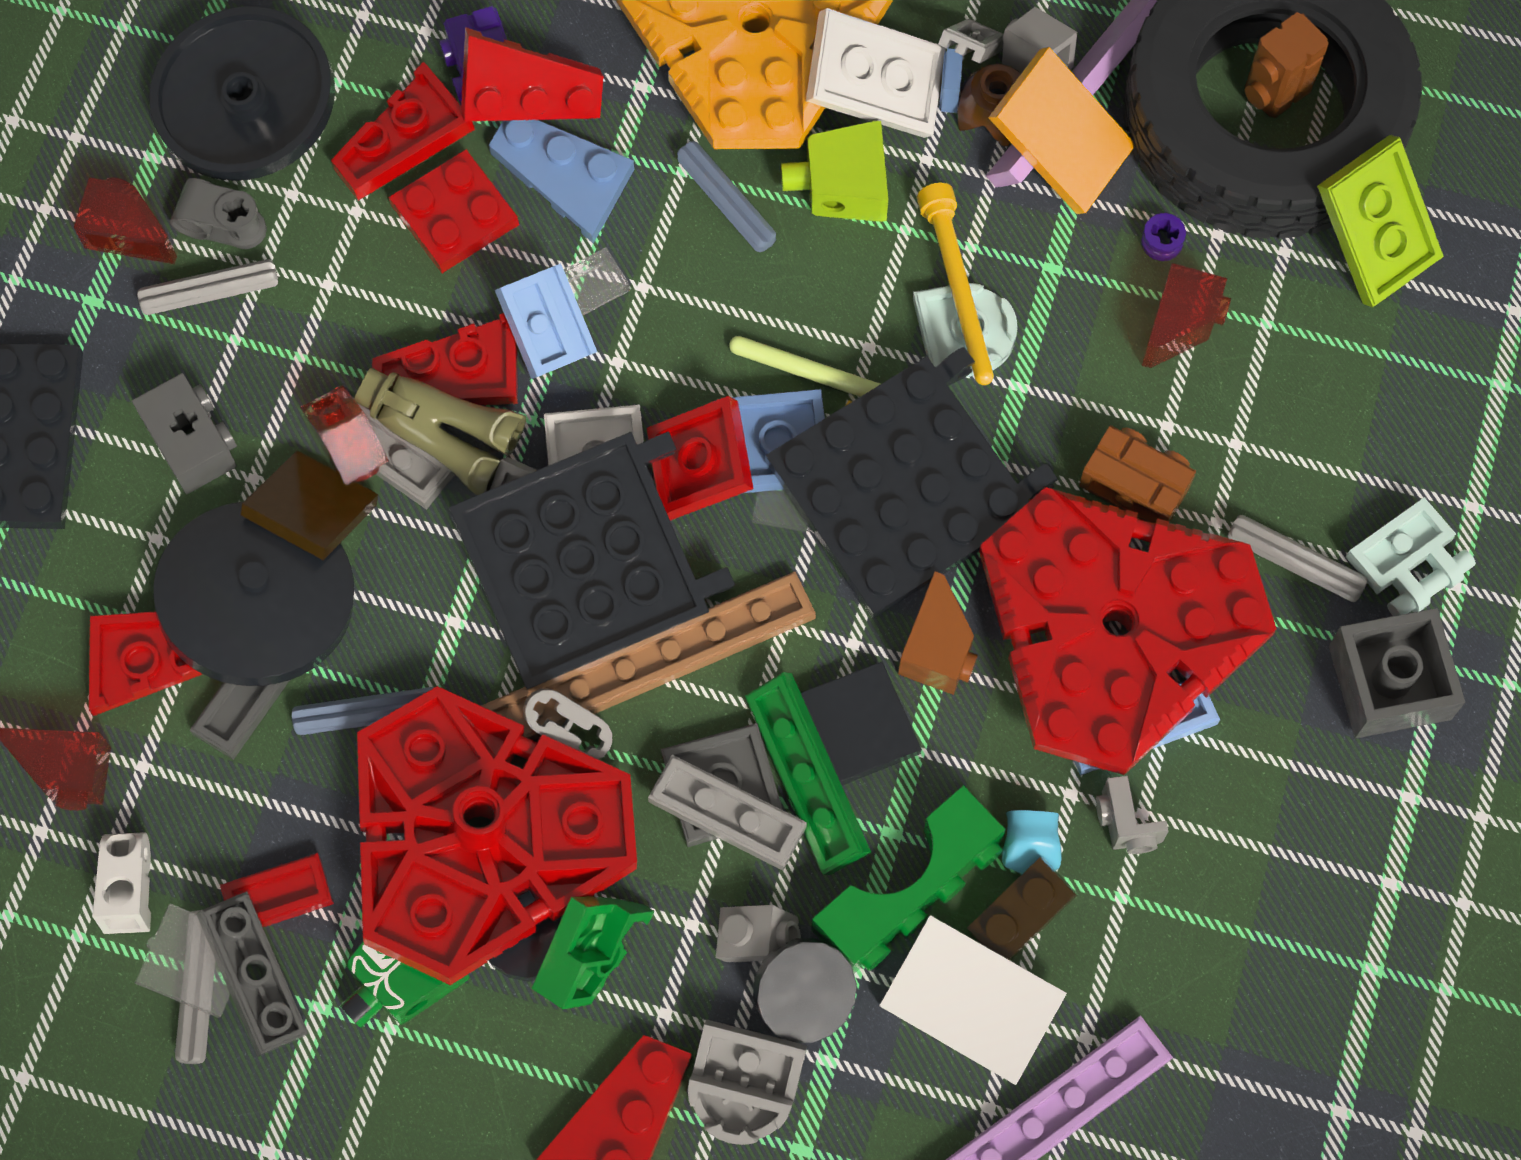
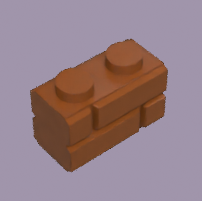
M1296 12L1281 23L1280 29L1276 27L1260 38L1245 84V94L1255 108L1262 109L1269 117H1278L1291 107L1292 102L1297 103L1311 92L1323 60V55H1325L1328 39L1304 14Z
M1110 425L1097 449H1095L1086 464L1079 487L1124 511L1137 512V518L1156 523L1158 518L1170 523L1193 482L1196 470L1189 467V461L1181 454L1170 450L1162 453L1147 445V440L1139 432L1131 428L1119 430Z

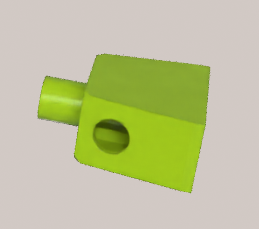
M881 121L867 122L809 136L807 138V162L781 163L782 191L810 190L811 212L816 216L877 222L887 221L888 189Z

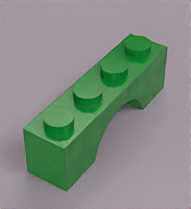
M963 785L926 818L923 832L929 846L930 863L924 874L913 885L891 894H873L850 885L812 919V931L821 941L840 951L852 966L854 974L863 966L868 971H871L890 953L891 950L887 946L888 943L901 932L905 937L913 934L928 919L929 916L924 912L938 899L944 904L947 903L965 886L966 882L962 879L965 874L974 866H977L980 870L985 869L1002 853L1003 849L999 844L1002 842L1006 829Z

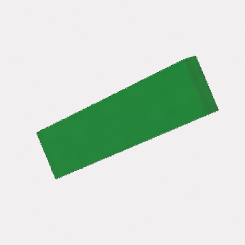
M783 672L745 695L796 815L799 819L807 822L804 833L822 874L832 875L871 853L792 673Z

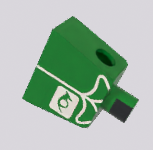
M362 942L346 964V967L359 981L361 986L340 1007L360 1029L382 1008L401 1025L464 984L470 976L468 974L452 985H448L376 951Z

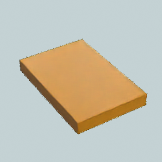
M1050 47L1042 48L1037 52L988 117L1076 214H1083L1088 211L1134 148L1133 140Z

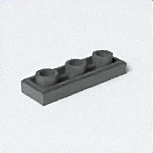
M242 893L200 910L196 914L257 1057L309 1034L248 893ZM253 965L257 967L261 973L260 980L249 978L246 973V966Z

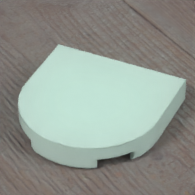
M969 283L992 370H994L1006 361L1014 348L1017 335L1016 315L1012 306L1005 298H1001L997 294L984 289L983 285ZM950 286L914 292L913 302L926 356L936 367L956 350L962 347L966 348ZM973 371L966 377L974 376Z

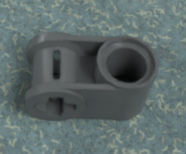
M188 178L169 221L175 230L188 237L210 240L239 249L256 247L263 241L267 232L266 222L258 212L256 202L250 194L244 191L217 186L197 178Z

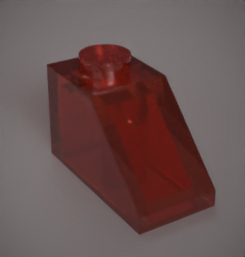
M89 177L74 223V229L84 248L175 264L177 255L166 232L136 187L120 178L110 177L106 180Z
M1171 264L1142 366L1152 368L1209 340L1214 323L1223 325L1229 309L1231 298L1223 296L1227 278L1178 264Z
M343 385L300 407L332 465L345 484L353 480L356 482L364 481L374 476L379 471V466L389 462L364 411Z
M0 728V741L42 791L53 802H56L55 805L57 807L79 811L85 810L87 804L103 805L111 746L99 732Z

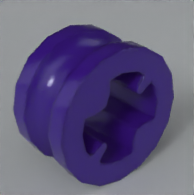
M1160 213L1150 217L1143 231L1141 239L1142 249L1154 260L1168 261L1177 257L1182 250L1185 240V225L1178 217L1168 213ZM1158 230L1167 231V237L1170 238L1169 244L1160 243V238L1157 236Z

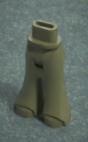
M370 368L367 371L354 397L355 403L371 410L370 417L378 420L393 434L434 457L452 471L475 495H480L490 490L501 458L448 433L441 428V424L445 423L464 431L509 456L515 450L526 423V416L520 413L468 402L419 380L399 376L395 372L387 376L374 368Z

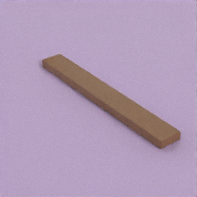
M792 572L708 608L709 613L527 690L526 687H523L481 706L524 725V737L536 740L542 735L535 732L527 724L523 716V706L527 697L538 689L550 688L558 691L588 711L596 714L816 619V613L796 572ZM551 698L546 704L540 701L535 704L533 709L539 714L536 721L538 724L542 725L547 719L554 721L560 726L564 724L567 718L560 715L554 709L557 702L555 699Z

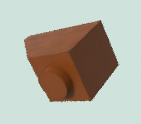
M934 572L902 653L898 675L954 695L959 680L969 682L978 655L970 652L974 634L944 574Z

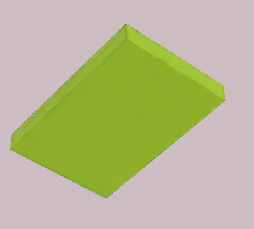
M1387 136L1317 186L1364 305L1376 306L1444 257L1400 137Z

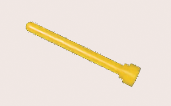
M947 183L930 184L922 188L917 194L920 212L935 228L966 348L975 361V364L972 365L974 378L978 384L988 385L992 382L994 374L952 223V218L955 215L954 211L957 208L952 186Z

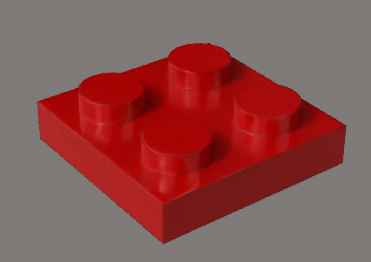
M467 150L459 153L389 197L391 207L441 273L449 270L519 226L518 216Z
M729 395L646 428L648 440L669 432L677 449L674 451V455L652 463L656 490L670 521L754 489L739 403Z

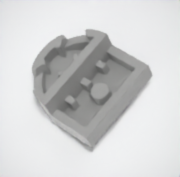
M706 1020L693 1073L688 1085L690 1106L694 1107L697 1116L704 1124V1129L721 1141L739 1145L756 1143L759 1139L779 1129L786 1121L792 1108L808 1045Z

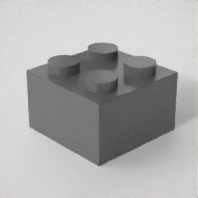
M1438 608L1340 626L1329 644L1355 739L1450 721L1465 704Z

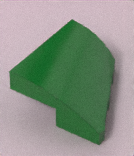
M590 896L571 897L531 989L561 1009L591 1005L604 987L609 974L618 967L628 953L621 942L635 922L641 921L647 925L655 911L644 904L626 900Z

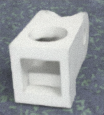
M145 832L104 834L101 838L92 917L104 934L150 932L151 912L148 908L150 878L148 874L150 871L151 853L149 838Z

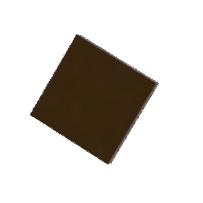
M296 451L242 503L241 516L324 560L376 507L378 494L309 456Z

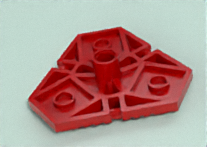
M1045 487L983 542L979 551L1003 640L1011 638L1014 648L1010 652L1009 662L1029 735L1035 750L1125 775L1193 711L1195 707L1193 701L1201 693L1207 698L1274 635L1277 628L1250 544L1212 533L1206 534L1194 528L1193 530L1188 529L1186 526L1174 525L1169 523V521L1158 518L1156 523L1137 519V512L1124 511L1119 509V507L1106 506L1101 502L1085 500V498ZM1131 538L1149 542L1148 551L1145 552L1129 547ZM1107 621L1119 622L1126 627L1128 633L1114 635L1105 629L1103 623ZM1045 631L1047 641L1033 644L1030 634ZM1175 668L1187 679L1181 685L1169 676Z
M438 686L357 732L360 829L366 833V842H360L364 945L448 985H452L487 963L491 958H495L503 953L507 948L513 947L518 941L535 933L536 924L546 918L554 921L564 915L571 897H593L595 893L606 889L637 869L631 775L546 735L542 734L538 742L524 737V725ZM515 755L528 760L523 769L510 764ZM474 817H485L492 821L488 826L481 828L472 827L467 824ZM404 833L405 840L387 841V834ZM530 891L536 901L523 907L518 897Z

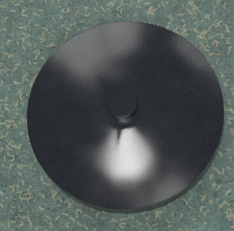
M253 6L235 7L215 12L198 20L182 31L166 48L159 59L151 80L149 93L150 112L154 126L166 147L175 158L191 170L220 180L241 181L256 179L273 174L294 163L318 140L328 123L333 109L335 80L331 63L321 43L302 22L286 13L270 8Z
M236 502L217 507L196 517L186 524L169 542L158 562L154 578L156 617L159 627L172 650L185 663L198 672L212 679L234 685L266 686L278 684L299 677L323 662L341 642L353 613L354 577L352 567L341 544L324 560H321L241 516L243 502Z

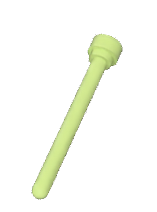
M742 336L733 337L729 343L731 352L736 355L859 397L880 385V383Z

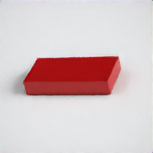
M318 853L220 885L224 901L247 892L262 927L334 904L322 860Z

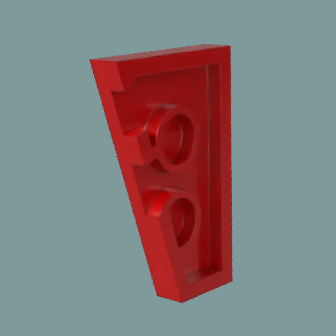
M465 27L461 115L464 121L600 118L604 78L600 68L551 53L543 55L523 49L521 44L505 39L501 42L482 36L481 32Z
M424 61L413 72L415 79L403 91L397 89L389 97L386 110L374 122H366L331 159L335 172L358 201L475 130L472 121L463 120L461 105Z
M504 313L499 314L500 319L477 327L474 323L457 329V334L434 342L424 340L372 358V368L387 376L395 372L399 376L419 380L468 402L478 405L518 404L517 343Z
M156 612L90 616L89 711L93 716L202 675V673L185 663L172 650L159 627Z
M643 1035L536 1160H651L692 1060V1054Z

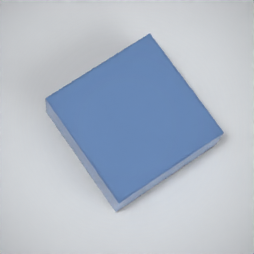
M947 48V51L944 53L939 108L941 112L957 113L963 56L956 53V49Z

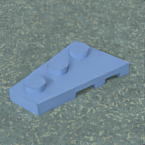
M539 120L502 121L489 144L490 153L526 186L538 191L551 203V207L563 218L566 216L581 229L582 235L593 244L634 171V160Z

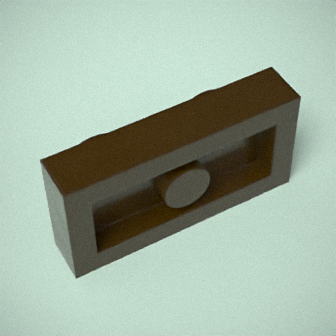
M1039 857L967 929L983 946L1011 961L1079 894L1043 857Z

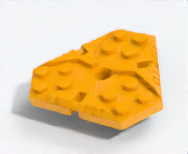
M616 0V2L658 66L661 67L667 64L670 68L668 71L670 84L713 149H787L801 147L825 107L806 102L819 12L828 8L878 25L893 0ZM692 50L695 51V53L689 55L686 58L683 56L684 54Z

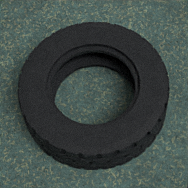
M1158 0L1151 8L1149 16L1145 18L1137 36L1123 100L1125 103L1123 108L1125 128L1127 132H1130L1128 136L1133 140L1134 148L1132 150L1137 160L1140 159V167L1153 185L1156 184L1158 186L1159 192L1176 207L1179 205L1184 209L1183 212L1203 223L1207 222L1213 225L1214 228L1236 234V232L1245 234L1246 237L1266 239L1270 237H1277V239L1300 237L1308 232L1309 234H1314L1332 228L1333 225L1317 186L1387 136L1400 137L1405 149L1412 135L1421 105L1422 75L1421 71L1418 70L1420 62L1414 43L1410 42V34L1400 17L1395 15L1394 9L1385 0ZM1296 12L1304 14L1328 39V47L1325 55H1323L1321 67L1332 78L1340 93L1344 121L1329 135L1301 147L1268 148L1239 139L1216 122L1206 109L1197 87V73L1211 58L1222 51L1241 44L1259 43L1260 38L1276 27L1280 29L1281 23Z

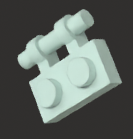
M1425 497L1353 547L1346 555L1347 560L1358 573L1367 578V583L1376 594L1391 584L1399 591L1400 596L1387 605L1392 616L1408 614L1411 611L1414 613L1421 611L1430 604V597L1444 587L1451 589L1464 580V573L1476 564L1473 556L1467 550H1462L1454 557H1451L1445 550L1444 546L1453 540L1456 533ZM1426 560L1432 566L1433 572L1418 582L1410 571Z

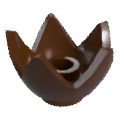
M993 64L981 67L969 75L960 87L961 97L958 106L959 130L965 131L985 126L1002 146L1007 147L1011 142L988 117L1021 73L1010 66ZM993 89H1001L1005 92V94L997 95L990 91Z

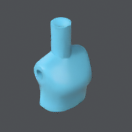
M1028 810L1006 812L1007 837L1002 851L1003 865L1022 875L1039 857H1043L1055 870L1059 869L1061 865V844L1058 835L1059 814Z

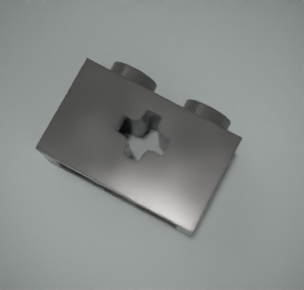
M181 373L132 400L141 420L186 495L237 467L230 453V450L237 447L224 422L222 421L214 425L207 414L214 410V407L201 384L192 388L184 374ZM192 428L194 432L186 436L184 431Z

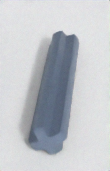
M689 141L678 150L677 159L681 166L755 251L764 252L776 242L775 230L698 142Z
M434 687L296 706L292 709L293 728L296 734L306 735L369 726Z

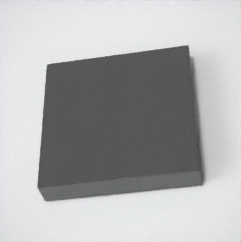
M757 723L661 749L665 766L671 755H674L783 810ZM680 819L687 847L719 839Z

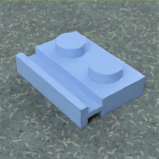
M561 263L495 290L531 379L597 352Z

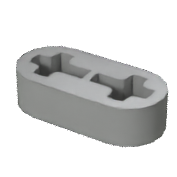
M550 688L538 689L527 697L523 706V716L527 724L538 734L546 735L596 759L604 757L610 750L612 732L600 717ZM553 698L557 701L554 709L567 719L562 726L550 719L544 721L542 725L538 724L536 721L539 714L533 709L538 701L546 704ZM573 723L585 730H589L593 724L597 725L599 728L596 735L602 740L597 748L589 745L585 751L580 750V738L569 731Z

